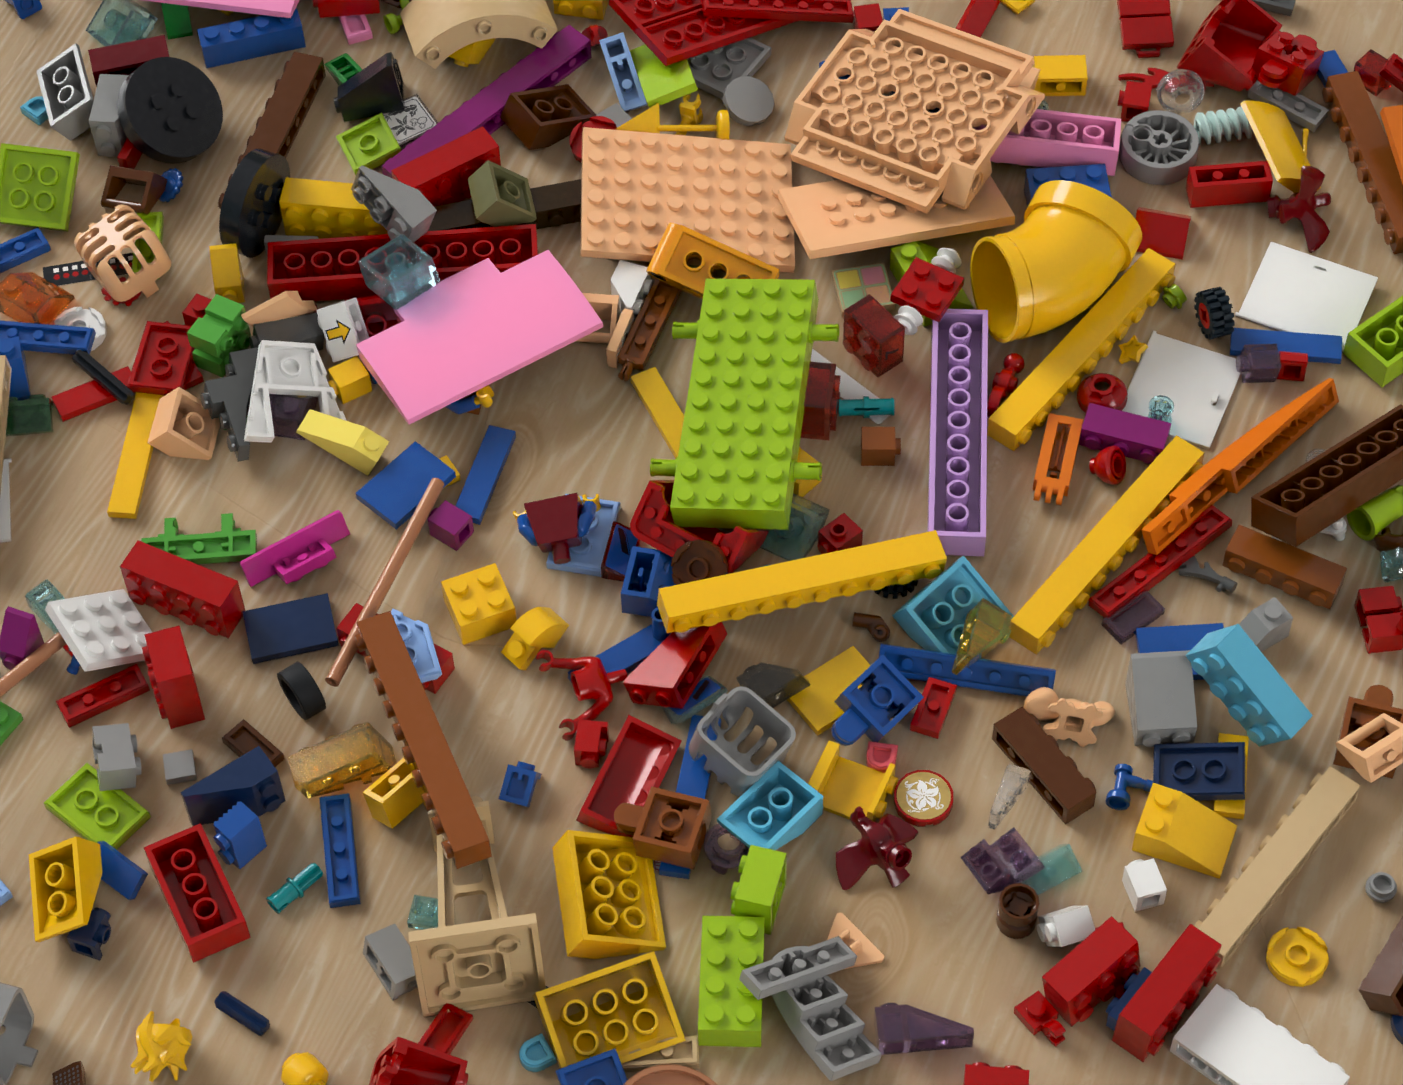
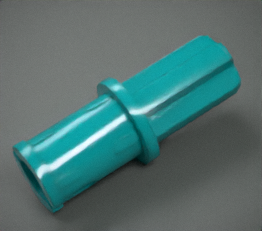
M311 863L294 878L288 877L286 883L280 889L266 898L270 907L279 914L298 897L302 898L304 896L303 892L323 876L322 870L317 864Z

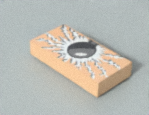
M625 308L622 310L606 348L608 367L618 368L619 352L634 324L633 310Z

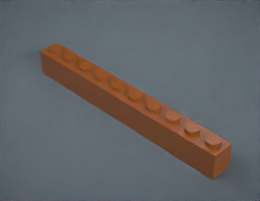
M391 611L358 621L359 634L354 635L357 647L360 652L365 650L367 656L364 657L367 671L369 674H375L376 678L373 679L376 692L378 696L384 695L386 700L382 702L388 719L393 717L395 724H392L396 740H403L405 745L402 747L404 759L407 765L412 763L415 770H412L411 773L417 788L422 787L425 792L421 794L427 812L433 811L435 817H432L431 821L436 835L442 834L445 840L441 842L446 859L452 858L456 868L459 869L492 857L489 838Z

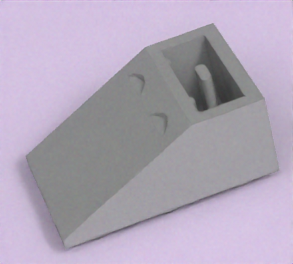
M365 166L359 167L351 188L352 194L360 204H364L368 208L373 220L383 225L388 231V236L395 244H399L405 249L428 232L437 210L418 189Z

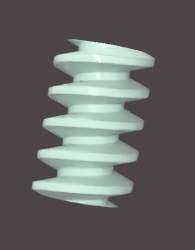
M1238 107L1236 111L1233 108H1228L1226 113L1220 109L1216 111V114L1213 111H1207L1205 115L1203 112H1198L1195 115L1193 126L1198 134L1199 146L1201 138H1204L1206 144L1209 145L1212 136H1214L1216 143L1221 142L1222 135L1225 136L1227 142L1231 141L1232 134H1235L1237 140H1241L1242 132H1245L1247 139L1252 137V128L1242 107Z

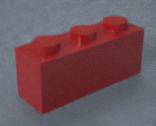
M1268 161L1189 167L1186 192L1190 208L1267 202V197H1270L1273 178Z

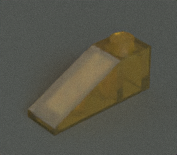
M982 598L966 616L952 673L955 675L959 674L991 652L999 643H1005L1011 634L1009 626L1012 615Z

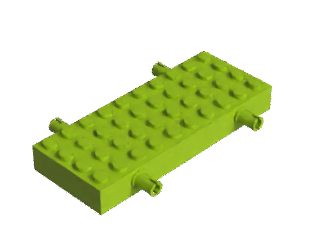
M706 278L700 319L697 323L673 322V339H696L678 457H676V460L651 458L650 462L653 464H650L651 477L675 476L670 504L674 524L680 527L735 528V526H740L744 529L788 530L796 479L821 481V462L804 463L797 462L812 346L814 341L838 342L840 331L839 324H816L819 299L815 280Z

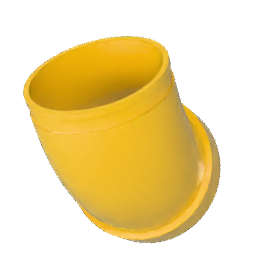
M1055 180L1040 185L1024 213V223L1012 231L998 234L994 237H983L974 246L970 263L971 287L977 310H988V333L996 341L1007 343L1015 339H1025L1048 332L1084 312L1104 293L1117 274L1129 267L1140 246L1142 231L1133 215L1110 196L1084 184Z

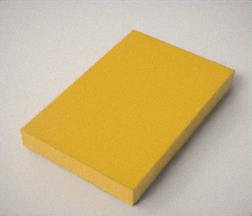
M852 646L784 688L782 695L818 736L831 728L835 721L844 713L834 701L871 665Z

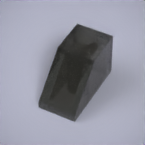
M762 662L748 667L743 674L736 677L740 686L751 689L772 708L811 685L799 670Z

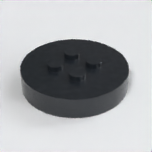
M159 57L149 60L126 78L119 91L117 110L124 133L139 151L154 160L171 164L190 161L207 150L220 133L223 109L219 94L204 72L187 61L174 57Z
M254 149L241 160L228 183L221 206L219 233L222 244L236 243L240 255L249 258L258 256L265 250V235H275L283 219L279 200L285 178H290V168L285 157L264 149Z

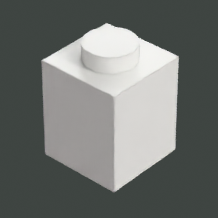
M1154 858L1145 861L1142 859L1134 860L1125 866L1122 882L1135 912L1164 904L1167 888Z

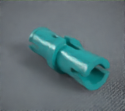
M863 396V399H838V417L863 416V418H869L870 415L894 416V398L869 399V396Z

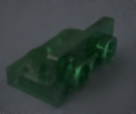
M43 394L30 395L29 400L19 401L17 397H9L6 437L53 432V401L50 398H46V395Z

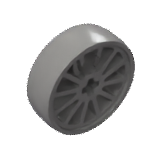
M1161 110L1147 111L1133 117L1122 131L1119 145L1120 161L1124 169L1139 181L1153 185L1176 183L1188 176L1189 167H1194L1199 152L1198 134L1194 126L1178 114Z

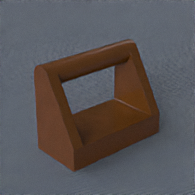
M110 165L101 199V206L115 209V206L122 204L131 207L135 213L149 214L165 191L168 179L154 172ZM126 183L146 186L141 203L115 198Z

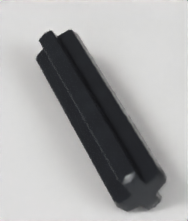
M76 351L72 360L77 366L120 403L125 405L131 403V400L134 398V392L86 351Z

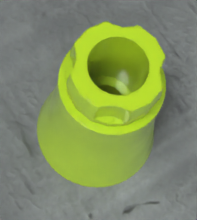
M1397 485L1391 489H1386L1347 514L1348 523L1359 538L1370 541L1385 527L1403 516V486Z

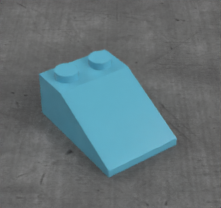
M777 761L717 818V822L749 848L750 845L777 850L803 834L823 814L824 796L780 761Z

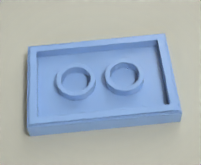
M600 499L601 508L595 513L587 535L582 537V544L569 548L571 561L565 564H555L553 553L549 552L546 562L547 568L603 577L605 563L621 509L620 502Z

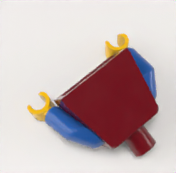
M577 493L524 503L525 511L523 513L517 514L516 510L513 511L519 533L532 546H539L543 553L552 552L555 564L568 563L571 561L569 548L582 544V537L587 535L595 513L601 508L599 494H596V497L593 499H587V495L583 494V505Z

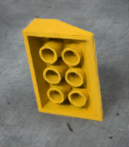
M567 830L552 847L568 957L600 959L662 951L666 948L653 860L636 856L633 837Z
M654 951L538 991L533 995L541 1021L560 1068L614 1048L622 1064L686 1041ZM669 1037H676L665 1042H658ZM639 1048L641 1049L637 1052L629 1054V1052L637 1050Z

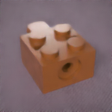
M1373 685L1368 688L1363 700L1349 697L1338 741L1383 713L1403 723V709L1392 707L1394 698L1392 691L1383 685ZM1382 728L1354 745V747L1364 751L1388 736L1389 733ZM1336 748L1333 764L1355 770ZM1396 768L1383 775V777L1393 779Z
M651 786L644 807L630 803H621L616 808L614 819L617 830L621 833L633 835L632 840L636 856L695 869L713 817L709 800Z

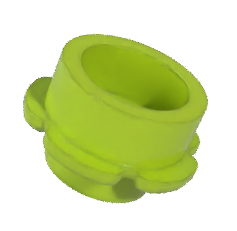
M1176 284L1163 288L1165 294L1162 298L1171 309L1175 306L1181 309L1182 304L1187 301L1184 292Z

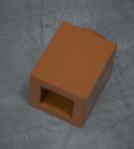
M861 427V466H895V455H901V438H895V427Z

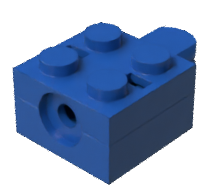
M882 654L834 701L844 713L833 724L831 729L832 736L837 743L844 746L852 745L864 733L872 742L878 743L924 696Z

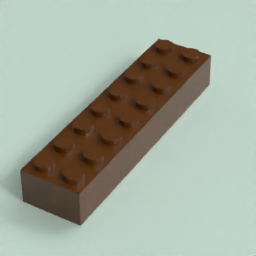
M1400 404L1252 496L1251 526L1289 545L1297 547L1402 480L1403 405Z

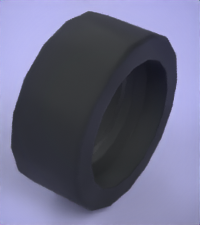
M297 661L277 673L278 681L284 694L301 718L308 720L326 709V703L318 685L303 664Z

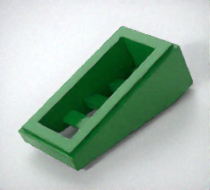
M347 53L325 63L326 69L339 86L363 70Z

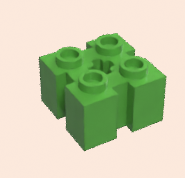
M216 294L205 308L206 314L203 318L198 317L188 330L187 335L190 346L195 348L192 355L197 367L223 378L226 374L225 365L229 364V353L248 349L251 333L248 323L241 316V314L246 312L244 305Z

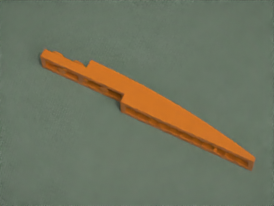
M1328 378L1259 423L1207 462L1169 494L1171 504L1141 529L1148 553L1154 555L1160 553L1204 510L1218 501L1225 493L1232 492L1237 494L1339 402L1334 379Z

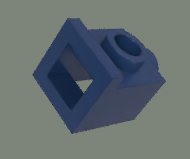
M96 907L91 911L88 925L69 932L67 940L73 952L99 961L101 960L103 955L100 947L102 944L107 943L111 935L109 924L111 915L109 912Z

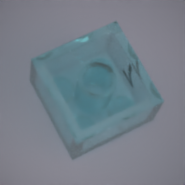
M404 234L397 236L358 261L366 286L395 310L406 305L440 282L433 258Z

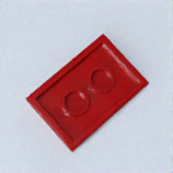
M147 321L127 387L132 392L166 395L178 387L185 389L193 362L192 352L195 349L190 346L187 335L188 330L192 326Z

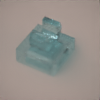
M1396 548L1386 552L1381 551V573L1385 583L1403 579V548Z
M414 895L407 920L408 927L420 930L437 928L438 899Z

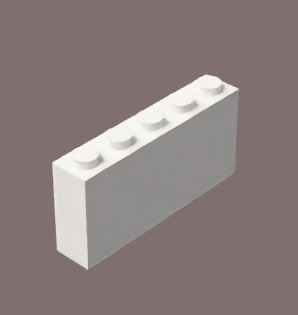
M1218 984L1215 985L1176 1033L1170 1048V1052L1217 1085H1347L1350 1078L1341 1066L1328 1062L1311 1045L1302 1044L1292 1037V1034L1285 1027L1275 1025L1259 1009L1249 1007L1239 1000V997L1233 991L1223 989Z

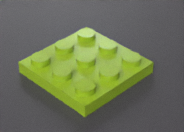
M1 143L0 224L39 227L41 229L68 232L80 154L73 151Z

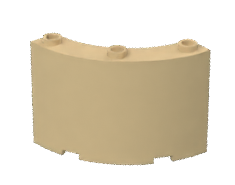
M412 0L400 12L415 57L434 69L457 50L477 41L492 38H512L526 41L542 49L558 30L545 0Z

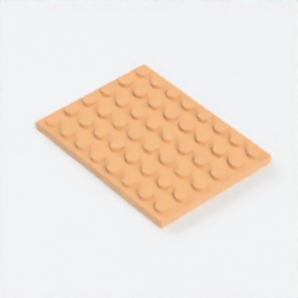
M583 127L580 257L651 262L669 222L683 225L780 269V272L794 273V228L778 199L779 189L792 187L791 144L734 139L722 140L720 138ZM691 259L687 265L700 266L701 261Z

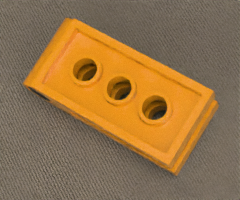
M669 222L646 272L660 281L703 300L706 278L715 279L712 277V273L716 270H722L726 273L722 279H778L780 269L683 225ZM691 259L701 261V265L697 268H691L687 263Z

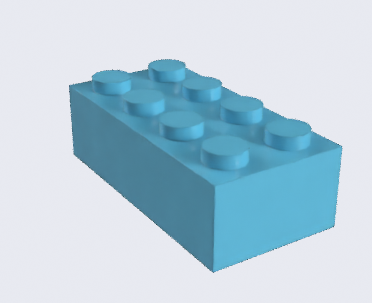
M1239 624L1207 633L1185 655L1191 662L1193 670L1204 678L1209 684L1211 692L1222 700L1228 708L1229 714L1239 721L1247 731L1249 739L1259 747L1291 739L1313 716Z

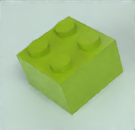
M750 845L748 855H742L738 870V873H741L739 882H734L730 900H733L731 914L744 917H765V934L768 935L772 933L786 885L787 853Z

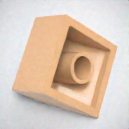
M178 387L160 398L148 444L171 457L209 460L212 458L220 428L219 418L211 419L208 409L203 408L199 398Z

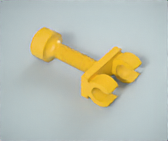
M691 93L683 96V103L681 102L679 105L681 115L679 125H699L703 120L702 109L700 108L698 115L696 111L701 105L699 93L694 102H688ZM676 131L675 135H686L687 131Z

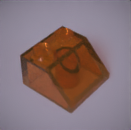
M33 272L9 273L0 283V312L18 322L50 324L75 299L73 294Z

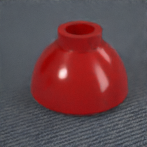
M1116 445L1102 449L1096 458H1091L1089 462L1090 472L1093 475L1096 474L1105 483L1111 485L1120 484L1126 474V458L1123 451Z

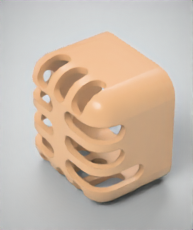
M120 204L114 207L115 211L113 213L103 214L101 216L102 220L99 223L92 222L89 224V229L86 232H79L75 237L74 245L90 273L114 300L118 302L127 301L140 291L148 298L159 290L155 281L170 269L172 261L150 227L143 222L131 207ZM138 238H143L153 252L155 258L151 263L145 261L135 246V241ZM124 248H130L142 266L139 272L134 273L121 254ZM103 257H105L102 261H100L99 265L96 267L95 264ZM116 257L123 265L128 274V279L125 282H120L108 264L110 258Z

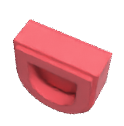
M868 741L867 766L885 773L890 763L896 765L898 745Z

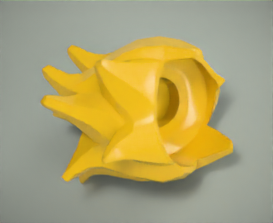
M150 1011L135 1033L138 1054L130 1066L135 1068L134 1073L137 1074L141 1070L143 1072L150 1070L149 1081L153 1082L162 1069L168 1066L174 1080L177 1081L179 1068L187 1071L184 1059L189 1047L192 1045L193 1037L191 1030L180 1027V1019L175 1018L170 1024H154V1012Z

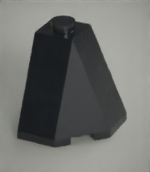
M392 52L386 53L338 86V97L334 98L336 112L342 113L344 122L405 109L404 82L398 61L394 59Z

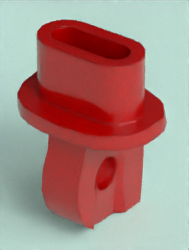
M597 24L585 28L581 33L591 40V46L593 47L600 46L599 40L608 37L606 29Z

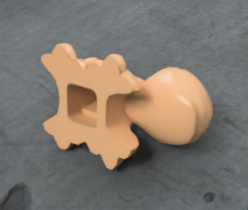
M1047 687L1032 691L1024 701V709L1029 714H1033L1038 720L1056 719L1053 723L1043 726V731L1047 735L1053 736L1056 741L1058 739L1066 740L1070 738L1081 747L1096 743L1097 738L1091 729L1094 726L1108 723L1115 715L1114 707L1108 702L1098 701L1093 704L1078 699H1059L1056 692Z

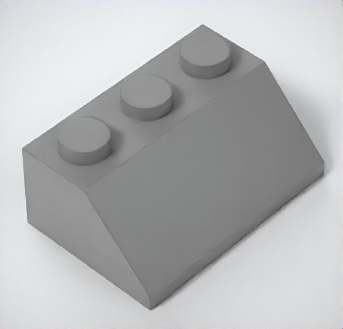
M75 43L36 71L50 127L70 141L90 128L89 117L94 101L80 47Z

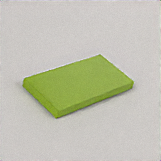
M646 44L630 50L649 108L659 103V106L698 90L687 59L665 66Z

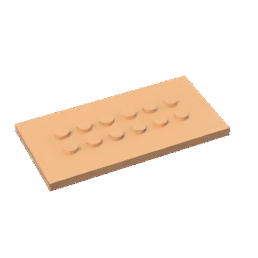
M991 175L966 210L943 202L942 192L928 213L842 180L778 190V199L809 259L1015 225V215Z

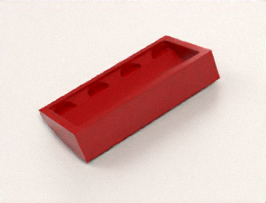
M628 715L576 821L607 834L633 837V835L621 833L617 830L614 811L621 803H630L644 807L651 786L660 787L682 740Z

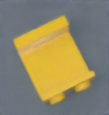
M829 740L808 782L811 787L824 796L823 810L850 820V815L860 806L870 820L875 822L877 818L881 819L887 807L885 799L888 794L893 795L898 783V778L895 777L896 765L890 763L885 773L840 757V744Z

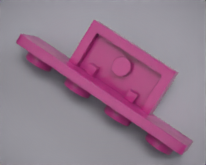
M336 510L242 560L240 565L249 586L252 587L275 574L286 584L296 582L305 574L315 569L323 568L328 562L337 558L330 545L350 535L343 514Z

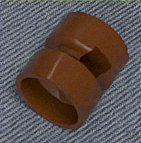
M1017 883L1007 886L1001 892L996 920L998 928L1007 937L1022 939L1034 931L1040 903L1039 896L1029 885Z

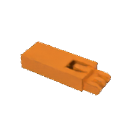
M1049 413L1034 477V501L1040 500L1042 492L1046 493L1045 503H1050L1052 495H1057L1056 505H1062L1063 496H1068L1083 419ZM1048 470L1060 472L1059 479H1057L1058 473L1051 472L1050 477H1046Z

